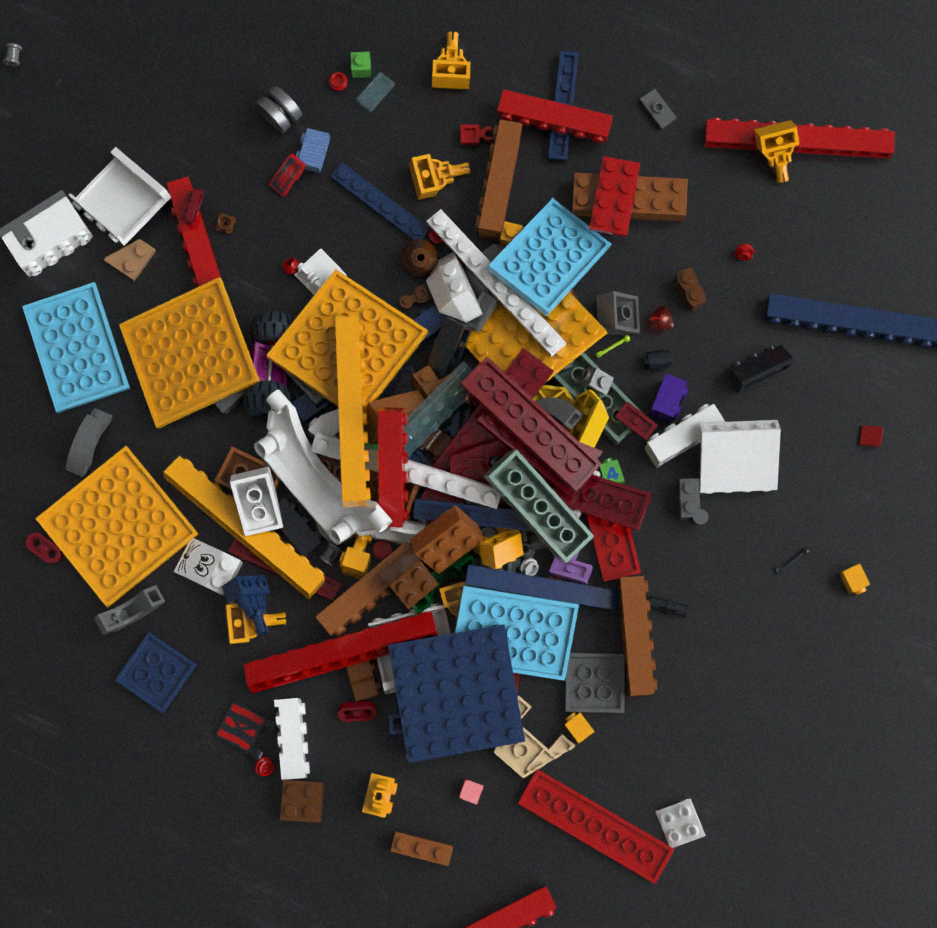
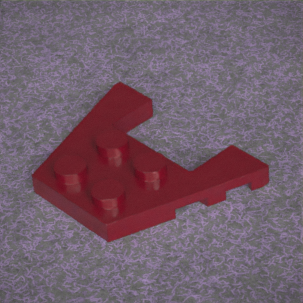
M495 440L451 454L450 473L488 484L483 475L488 472L489 456H504L509 452V449L500 441ZM501 497L498 508L508 509L507 502Z

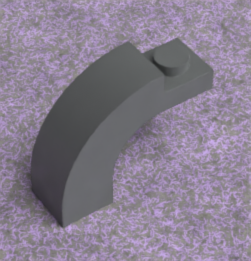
M548 397L535 401L550 416L565 424L569 429H572L583 416L573 405L560 398Z
M96 408L90 415H86L71 445L66 463L67 471L82 477L86 474L92 465L93 454L98 440L112 421V415Z
M155 585L142 590L124 604L98 614L94 617V620L103 635L109 632L114 633L148 615L166 601Z

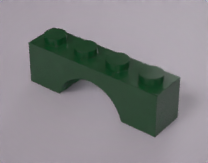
M469 552L440 574L431 567L428 569L439 585L412 606L417 614L422 613L434 603V593L443 582L456 577L465 579L467 565L479 566Z

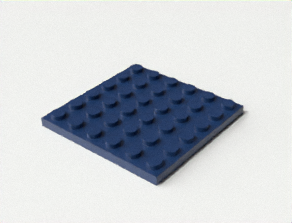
M505 624L388 645L408 763L525 742Z

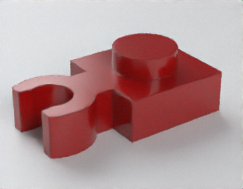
M479 124L460 125L461 145H479L480 139H483L485 142H492L493 138L485 135L487 132H492V127L487 126L479 130Z

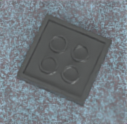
M570 653L566 672L565 712L624 713L625 654Z

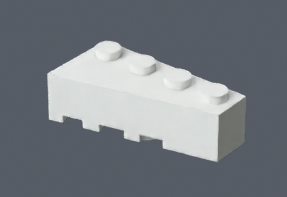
M299 698L274 700L275 707H278L276 725L280 729V732H278V745L281 748V752H279L281 780L307 778V774H310L309 762L305 760V754H308V742H304V734H307L306 722H303L302 715L306 714L305 703H301Z

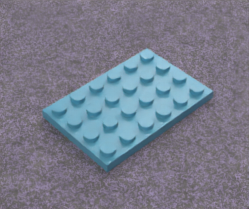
M552 198L488 265L487 270L547 317L610 248L611 243L597 232L590 231V227Z
M95 282L22 306L57 413L130 389Z
M463 585L454 633L505 624L513 673L565 681L579 604Z

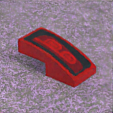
M293 153L290 154L269 185L282 197L287 195L294 181L299 179L306 164Z

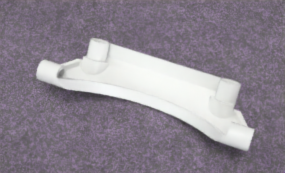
M280 390L274 391L266 399L267 403L271 406L267 421L269 432L264 438L254 443L257 454L263 458L335 544H340L355 532L359 536L378 534L386 530L392 523V520L377 502L367 500V507L343 508L342 484L328 471L316 453L311 451L312 447L303 431L295 407Z

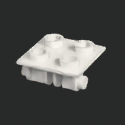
M321 248L304 264L300 263L297 266L298 272L294 274L313 295L317 293L335 269L346 276L341 268Z
M685 799L677 804L655 811L667 842L672 848L706 836L691 799Z

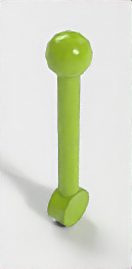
M624 335L623 339L596 353V358L601 357L623 342H629L630 336Z

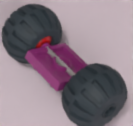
M276 310L259 312L255 315L250 325V335L254 342L252 344L251 359L260 382L246 388L243 395V404L246 412L254 418L268 420L271 406L267 403L266 399L276 390H280L291 403L290 393L286 388L288 375L266 356L294 321L293 317L285 312Z

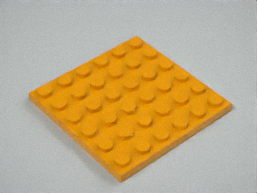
M335 269L266 356L276 365L338 406L335 317L358 316L359 323H363V334H360V341H364V352H361V359L365 360V370H361L362 377H365L366 388L362 389V395H366L368 405V402L377 400L426 337L428 330ZM363 407V413L366 412L367 407Z
M219 277L119 324L156 428H161L260 382L223 281Z
M569 292L547 317L532 306L566 342V345L552 357L501 302L498 303L479 333L472 330L465 348L479 363L487 356L504 372L523 347L554 370L548 379L550 380L605 336L607 331Z
M127 446L36 518L107 608L112 606L199 535Z

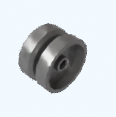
M273 85L267 91L268 98L260 97L255 102V106L275 129L284 133L290 127L289 120L297 121L302 116V112L281 88Z

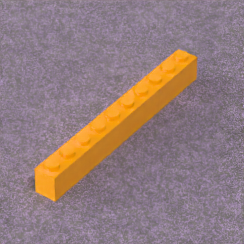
M358 316L335 317L343 508L367 507V500H371L370 488H366V481H370V472L365 467V462H369V451L365 450V444H368V432H364V425H367V413H363V407H367L366 395H362V389L366 388L365 377H362L361 370H365V360L361 359V352H364V341H360V334H363V323H359Z
M179 456L164 471L165 480L307 599H310L324 584V573L317 567L313 568L306 557L295 553V549L289 543H283L276 532L266 531L245 536L235 498L230 494L226 495L222 492V488L217 483L210 482L207 475L201 470L197 471L192 462L187 458L183 459Z

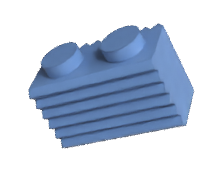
M307 128V132L302 134L300 142L303 144L302 149L297 151L296 157L306 164V170L317 173L321 172L330 141L329 133Z

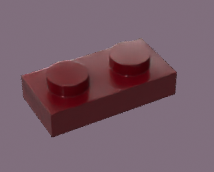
M628 401L615 416L617 420L644 441L648 439L658 426Z

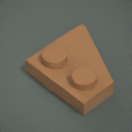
M139 239L105 257L104 261L135 281L156 250Z

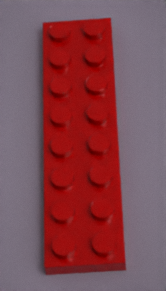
M538 769L518 801L519 805L656 884L674 851L672 847Z

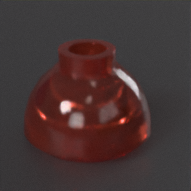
M666 306L658 307L649 319V327L657 331L670 330L674 325L672 314Z

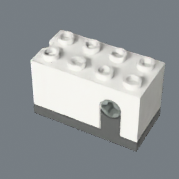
M62 190L0 228L1 238L19 266L29 277L40 274L43 268L56 264L59 258L64 255H70L76 247L87 244L93 237Z

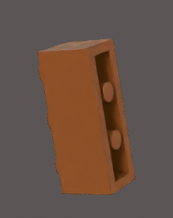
M396 831L391 852L449 866L453 845Z

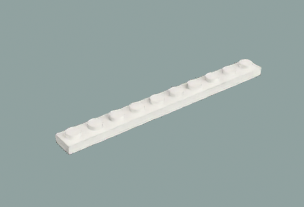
M441 209L427 220V224L551 357L566 345V342L524 298L487 270L491 262Z
M317 431L311 451L341 460L340 438ZM365 446V450L369 451V462H365V467L378 472V450ZM408 460V463L405 464V471H408V482L495 509L498 508L501 496L491 485Z

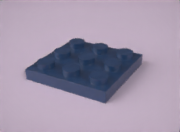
M148 632L115 681L160 712L165 713L197 664L151 632Z

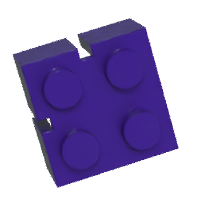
M665 374L648 416L669 424L672 419L676 420L682 407L679 405V402L683 403L688 392V388H686L687 382Z

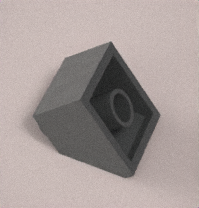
M615 291L596 296L597 321L606 329L607 335L640 334L638 296Z

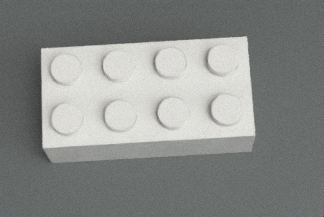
M714 404L702 406L694 416L689 414L682 418V421L677 426L674 423L665 428L662 435L657 433L648 439L645 451L656 468L701 442L700 423L725 422Z

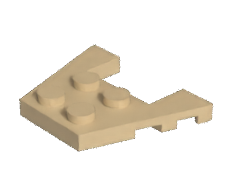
M517 695L522 719L531 706ZM523 727L525 742L495 747L493 752L517 774L525 778L537 769L545 766V764L560 757L563 753L573 749L575 745L563 734H560L547 749Z

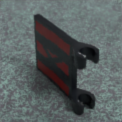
M233 701L215 736L260 759L265 753L253 747L263 726L273 731H277L278 727L275 722Z

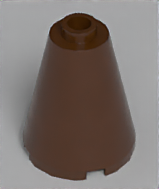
M424 239L410 241L403 248L401 254V262L404 269L409 274L417 277L429 275L439 260L436 247ZM418 254L424 255L423 261L417 260Z

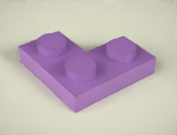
M577 553L567 563L560 562L555 557L549 573L552 576L587 585L593 567L592 565L576 561Z

